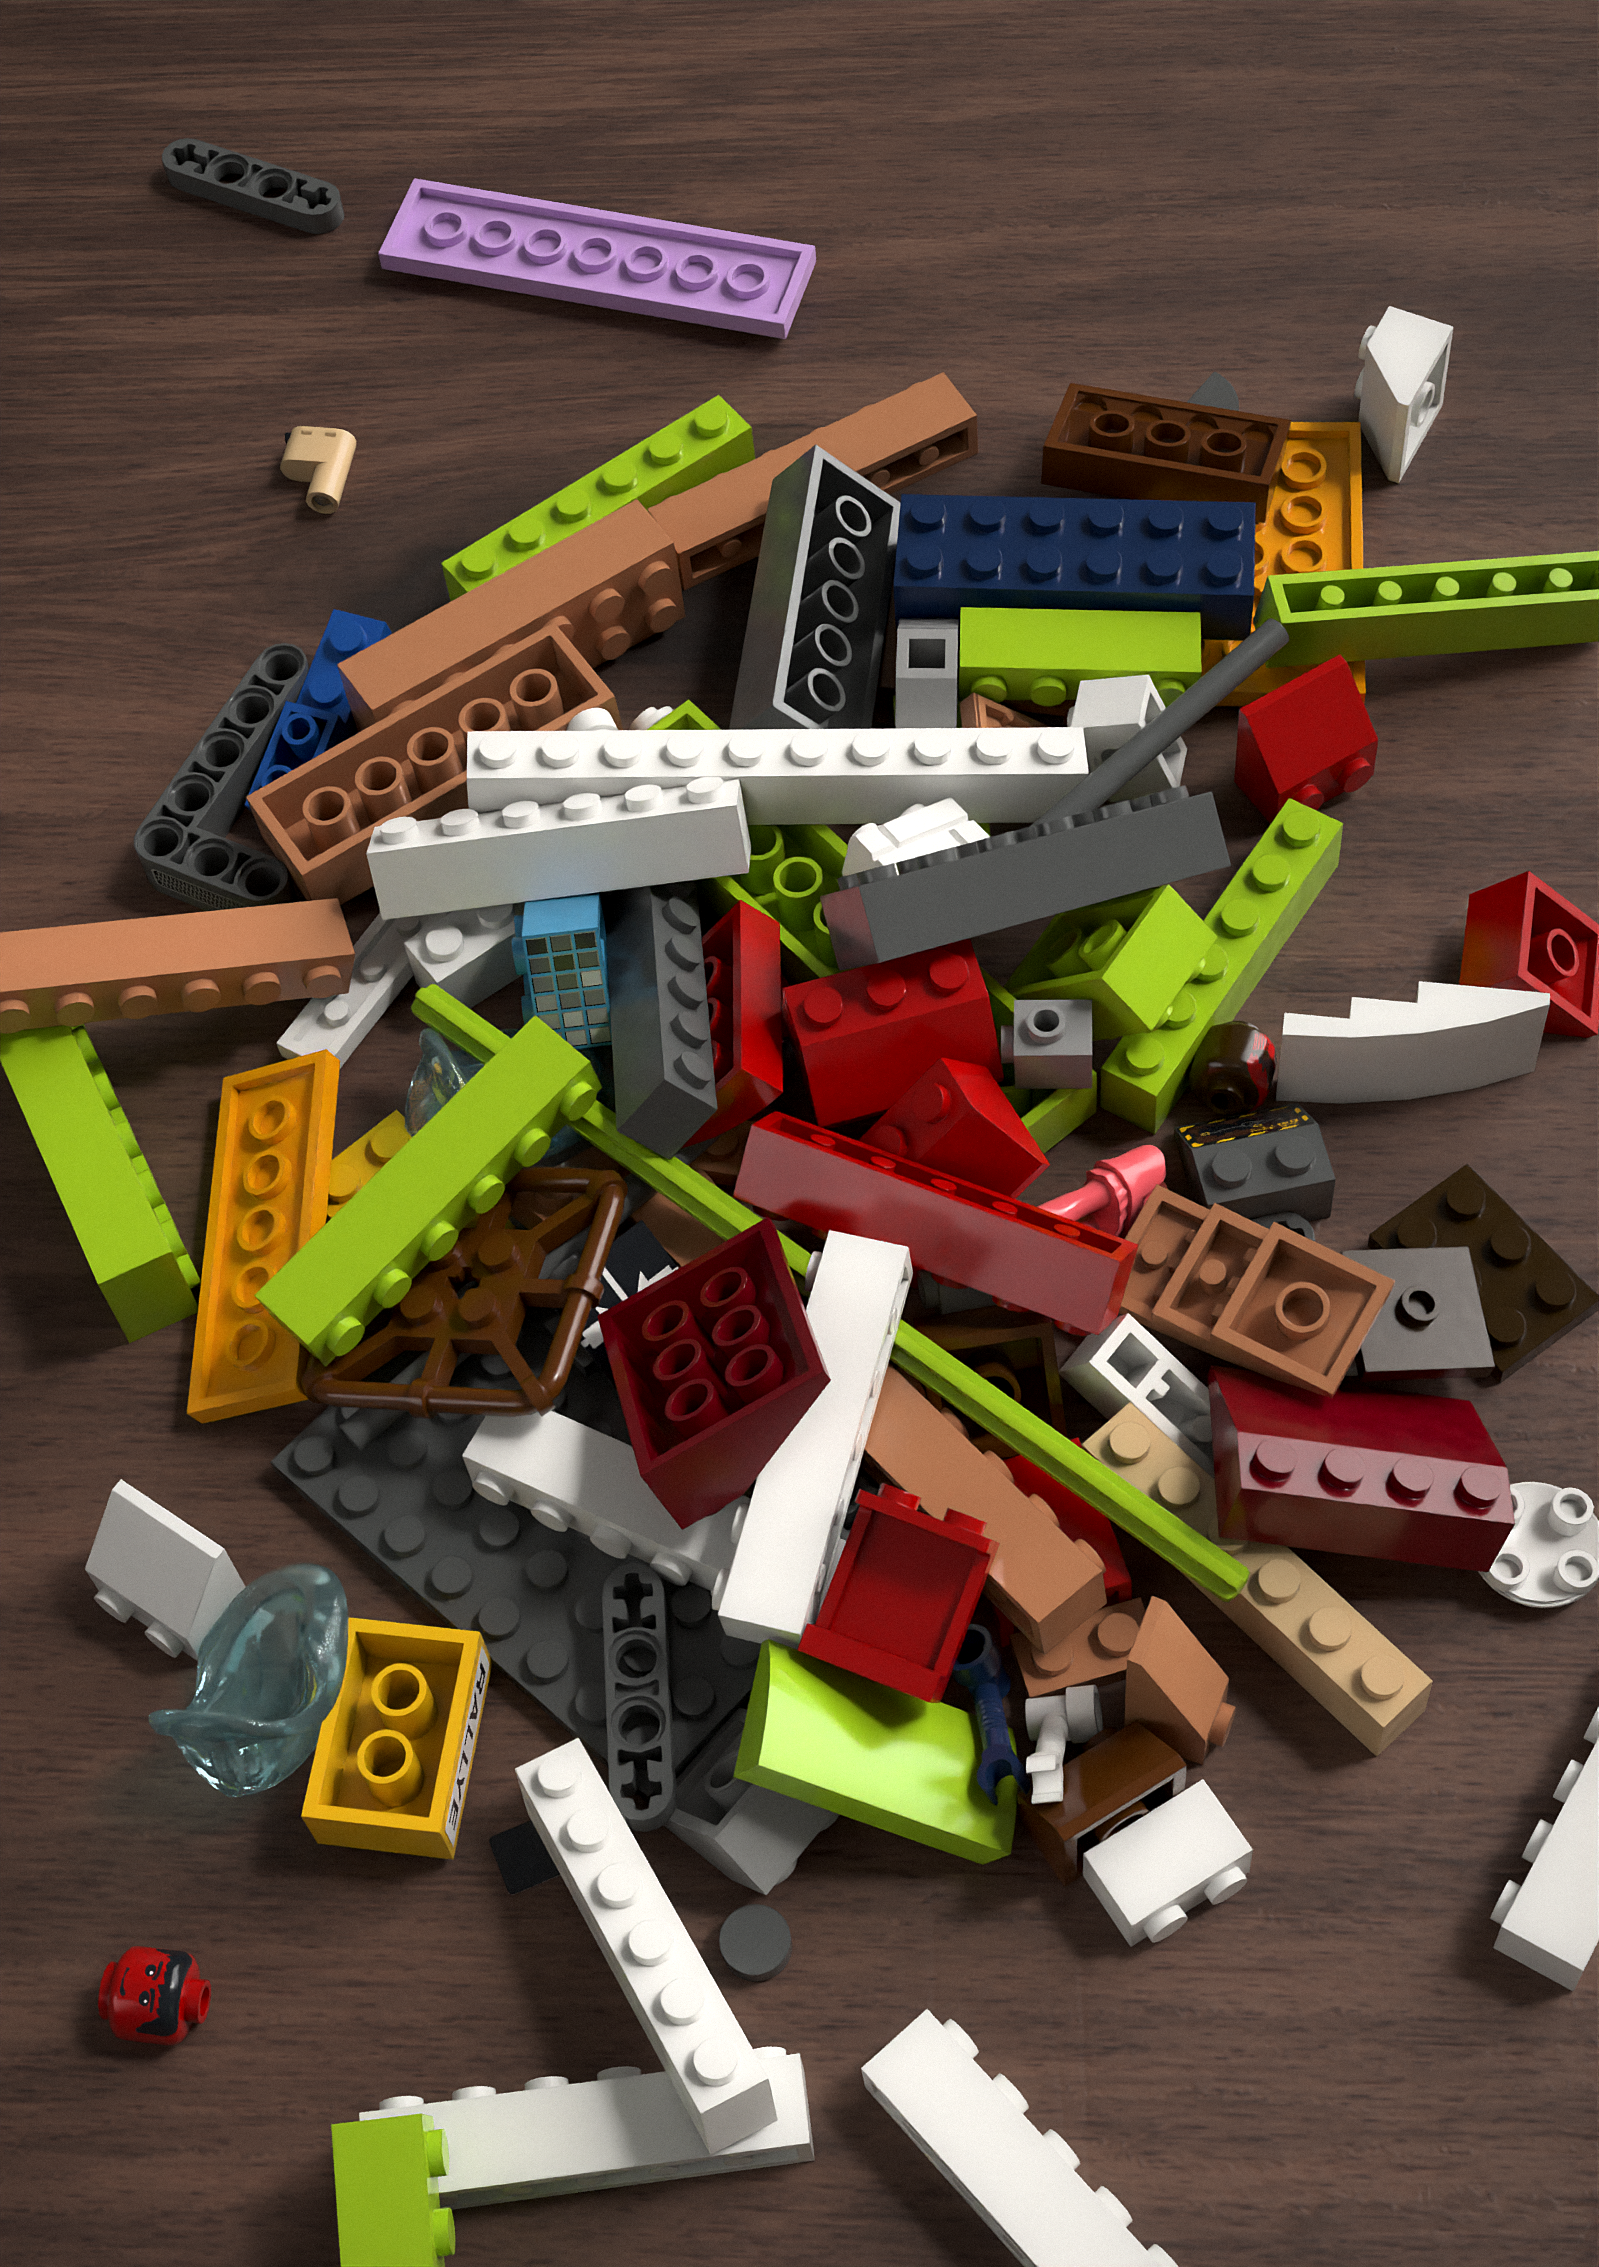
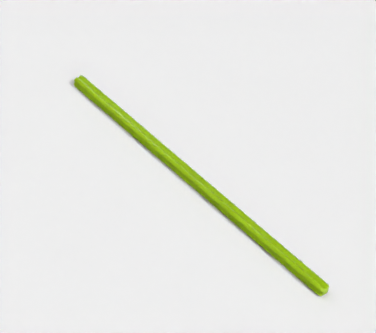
M430 984L426 988L421 987L415 994L416 999L411 1006L412 1013L483 1065L511 1039L436 984ZM596 1099L585 1115L578 1120L569 1121L566 1124L725 1241L763 1220L675 1156L669 1160L618 1132L616 1114ZM777 1230L798 1291L802 1297L809 1301L811 1292L805 1290V1278L811 1254ZM900 1319L889 1360L1217 1598L1229 1603L1239 1595L1250 1575L1247 1567Z

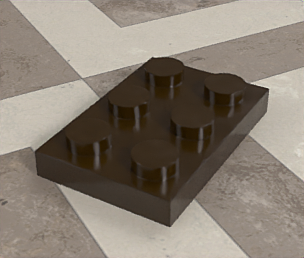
M1468 1163L1369 1234L1368 1247L1370 1250L1442 1247L1469 1248L1495 1364L1490 1374L1499 1383H1502L1599 1310V1295Z

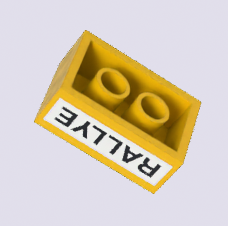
M345 1617L301 1814L303 1821L318 1844L454 1860L492 1667L491 1657L480 1632Z

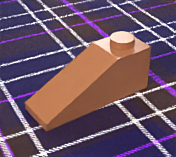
M1152 1596L1127 1658L1124 1728L1137 1721L1176 1751L1182 1758L1203 1765L1211 1743L1223 1747L1233 1723L1236 1707L1226 1703L1229 1678L1165 1600Z

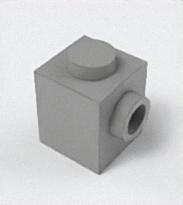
M1014 1000V1025H1001V1064H1014L1015 1089L1092 1088V1000Z

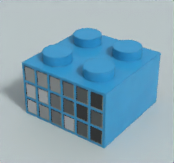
M601 893L525 902L524 915L514 916L516 937L512 938L516 974L523 975L525 996L521 997L524 1025L536 1015L575 1049L612 1045L607 937Z

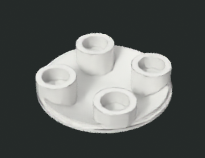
M1539 1482L1511 1484L1510 1490L1515 1525L1489 1572L1478 1571L1479 1574L1499 1594L1516 1603L1530 1607H1560L1584 1597L1599 1581V1520L1593 1513L1594 1506L1592 1500L1586 1493L1576 1488L1562 1489Z

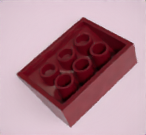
M769 1216L597 1316L640 1476L682 1530L704 1517L718 1513L727 1504L743 1496L831 1381L776 1227Z
M1211 1365L1208 1372L1219 1538L1489 1572L1515 1525L1507 1466L1470 1400L1344 1383L1339 1385L1331 1399L1254 1371Z

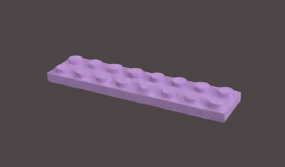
M414 178L378 253L381 267L386 270L786 339L816 263V252L813 245Z

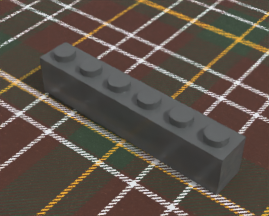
M694 880L614 890L604 902L617 1131L669 1160L717 1110L697 882Z

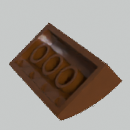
M1070 383L1043 445L1041 484L1130 500L1255 502V521L1265 523L1281 470L1292 420Z

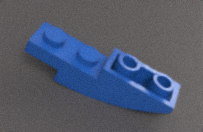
M333 609L296 703L285 702L248 795L358 733L337 664L391 635L392 632L386 622ZM246 799L244 806L247 808V810L251 811V808Z

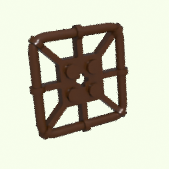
M523 1167L505 1185L504 1193L497 1204L489 1211L480 1214L476 1227L463 1228L459 1232L458 1239L453 1248L441 1259L430 1261L412 1279L409 1291L396 1304L387 1327L336 1361L335 1357L326 1367L311 1353L309 1354L306 1370L300 1383L308 1400L313 1403H324L335 1407L409 1411L414 1418L434 1419L438 1413L518 1417L539 1412L541 1416H544L556 1408L552 1401L559 1396L568 1379L590 1310L599 1306L604 1292V1286L600 1280L623 1214L624 1201L628 1192L625 1181L620 1174L613 1170ZM517 1192L582 1194L530 1230L504 1229ZM591 1225L575 1273L568 1275L566 1280L538 1279L546 1255ZM472 1281H476L479 1284L478 1288L467 1290L463 1298L458 1299L457 1292L464 1285ZM528 1307L563 1308L544 1366L537 1379L515 1346ZM405 1350L430 1351L421 1378H416L411 1384L360 1382V1380ZM460 1353L501 1355L522 1389L503 1390L450 1387L449 1383Z

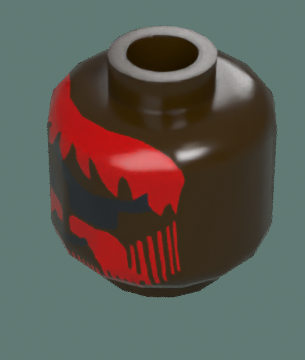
M1230 1021L1212 1026L1194 1056L1188 1075L1190 1090L1200 1103L1219 1114L1239 1115L1255 1111L1264 1104L1270 1092L1277 1065V1054L1274 1044L1259 1028L1244 1021Z

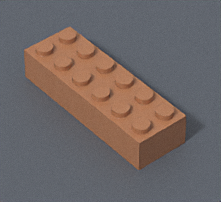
M636 499L338 663L337 667L357 732L359 733L553 622L560 628L592 669L607 660L618 658L627 649L655 633L666 631L675 622L686 617L674 542Z
M555 622L251 793L246 796V799L264 841L276 858L283 862L289 876L306 900L338 898L340 905L374 886L366 855L374 827L381 826L384 822L398 817H412L416 821L442 818L445 814L454 810L469 809L467 792L468 732L566 731L569 722L574 716L590 708L607 710L618 730H623L614 694Z

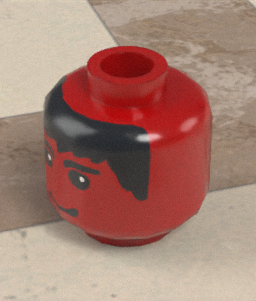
M133 1946L122 1954L118 1962L111 1961L103 1973L98 1997L99 2015L101 2019L108 2020L112 2033L116 2038L126 2041L175 2046L187 2037L193 2023L202 2024L205 2021L211 2001V1984L207 1979H200L199 1966L192 1954L177 1950Z

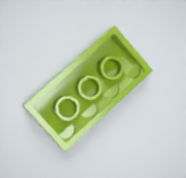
M770 1639L762 1642L733 1777L982 1865L1011 1854L1018 1783L1013 1775L1006 1776L998 1782L996 1786L997 1806L990 1802L978 1784L977 1771L982 1764L981 1754L983 1753V1747L976 1715L942 1702H926ZM1007 1727L1011 1747L1017 1757L1013 1729Z

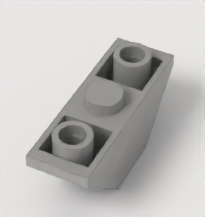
M900 618L897 629L895 729L957 728L959 619Z

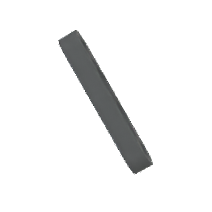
M179 139L170 143L162 153V163L167 179L171 186L178 190L313 234L331 232L340 226L344 219V209L340 193L336 186L329 182L197 139ZM237 173L243 175L240 180L234 183L222 184L219 182L222 177L229 174ZM274 188H284L287 190L277 198L263 197L266 191Z
M628 1563L619 1566L608 1575L602 1590L609 1793L628 1827L634 1831L648 1832L659 1829L669 1821L675 1811L677 1799L667 1600L660 1576L654 1569L645 1564ZM635 1585L641 1586L644 1596H647L642 1598L640 1602L643 1628H631L625 1600H622L628 1597L629 1587ZM645 1647L653 1651L657 1656L656 1665L646 1676L629 1678L618 1669L620 1658L629 1649ZM645 1712L652 1714L660 1722L659 1731L655 1738L641 1745L631 1744L624 1740L621 1736V1728L625 1720L632 1714ZM662 1758L661 1762H656V1760ZM623 1761L628 1762V1763H626V1764H624V1765H621V1763H622ZM634 1763H647L648 1778L652 1790L655 1793H662L661 1795L650 1797L649 1808L645 1810H637L633 1799L625 1798V1796H631L637 1792V1772Z

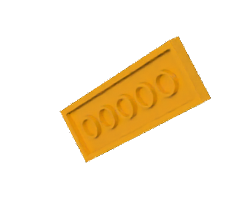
M327 1049L223 1078L187 1414L202 1424L308 1400L300 1383L306 1370L310 1352L269 1314L254 1295L326 1224L340 1060Z

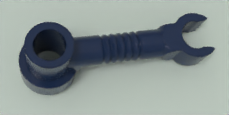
M970 1624L951 1676L958 1684L967 1686L973 1696L983 1753L981 1754L982 1764L977 1771V1781L990 1802L997 1806L996 1786L1002 1778L1013 1775L1026 1795L1030 1789L1031 1782L1029 1775L1015 1756L1011 1747L1002 1699L1010 1690L1011 1679L1001 1664V1649L987 1628L978 1624Z

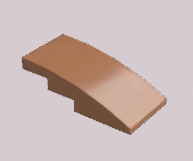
M1156 1184L1125 1237V1240L1136 1243L1139 1246L1119 1313L1122 1315L1129 1313L1137 1322L1215 1357L1269 1378L1332 1399L1393 1290L1395 1280L1278 1223L1273 1222L1270 1229L1216 1203L1209 1210Z

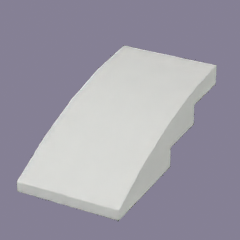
M1419 981L1415 1003L1352 997L1349 1019L1285 1013L1276 1101L1344 1104L1409 1100L1474 1089L1534 1072L1549 1010L1550 993Z

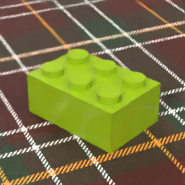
M1169 884L1153 887L1056 914L1003 988L1016 1000H1092V1041L1101 1039L1111 1040L1119 1036L1143 1032L1147 1034L1157 1030L1170 1017L1173 1011V1007L1170 1004L1182 987L1194 980L1205 966V959L1203 957L1215 942L1217 936Z

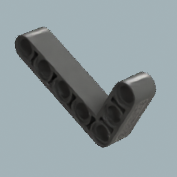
M288 643L274 644L266 648L257 657L137 829L134 836V848L150 885L158 892L205 911L299 902L288 870L283 862L275 857L226 839V836L246 808L244 806L246 796L250 792L285 702L296 703L310 669L306 655L301 648Z

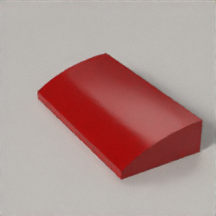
M739 900L702 937L717 1110L681 1148L698 1144L731 1130L760 1112L783 1093L780 923L742 900Z

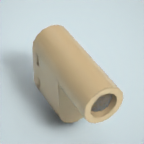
M297 426L292 429L291 433H285L286 448L280 464V470L291 480L310 482L306 503L311 509L323 514L334 513L339 507L357 441L351 433L342 429Z

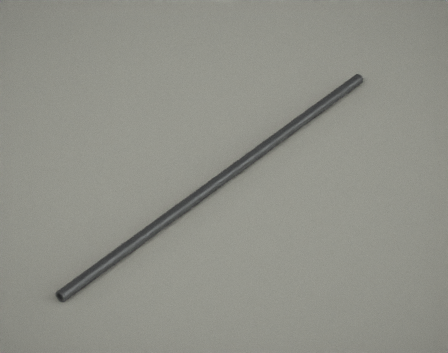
M1268 619L1031 826L1099 808L1289 642V635L1285 628L1275 619ZM789 1036L782 1041L783 1082L799 1069ZM726 1132L698 1144L681 1148L674 1156L686 1165H689ZM630 1173L623 1179L627 1184L628 1192L619 1225L658 1192L633 1173ZM591 1225L546 1255L538 1279H547L561 1263L573 1254L583 1250ZM425 1351L389 1383L411 1384L416 1378H421L430 1351ZM460 1353L455 1368L472 1353ZM359 1408L338 1427L347 1439L361 1451L406 1411Z

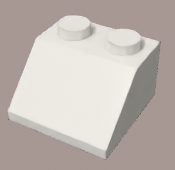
M1391 306L1388 307L1377 327L1370 325L1363 336L1358 357L1365 360V366L1357 380L1354 397L1361 399L1358 422H1361V429L1387 479L1399 483L1443 405L1453 326Z
M122 1479L111 1491L85 1567L86 1572L99 1590L94 1599L105 1611L119 1621L126 1623L133 1616L146 1625L148 1629L144 1633L147 1638L168 1655L176 1658L181 1651H184L203 1664L252 1604L253 1599L223 1547Z

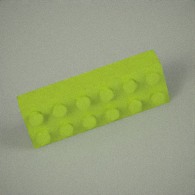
M62 1025L21 1030L10 1034L0 1033V1061L97 1284L129 1343L197 1313L198 1304L191 1288L200 1285L201 1280L184 1247L166 1203L159 1192L147 1161L139 1148L127 1117L118 1102L112 1084L93 1047L85 1025Z

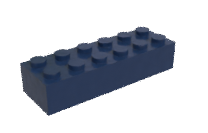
M901 494L894 574L896 631L900 618L959 619L960 630L961 607L1200 612L1201 640L1244 641L1251 633L1254 602L1256 503Z

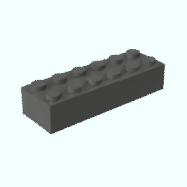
M816 444L772 480L729 730L871 729L896 560L900 502Z
M1183 785L896 862L899 875H897L895 864L892 863L837 878L840 891L820 896L840 971L914 954L1231 866L1212 791L1189 797L1187 786Z

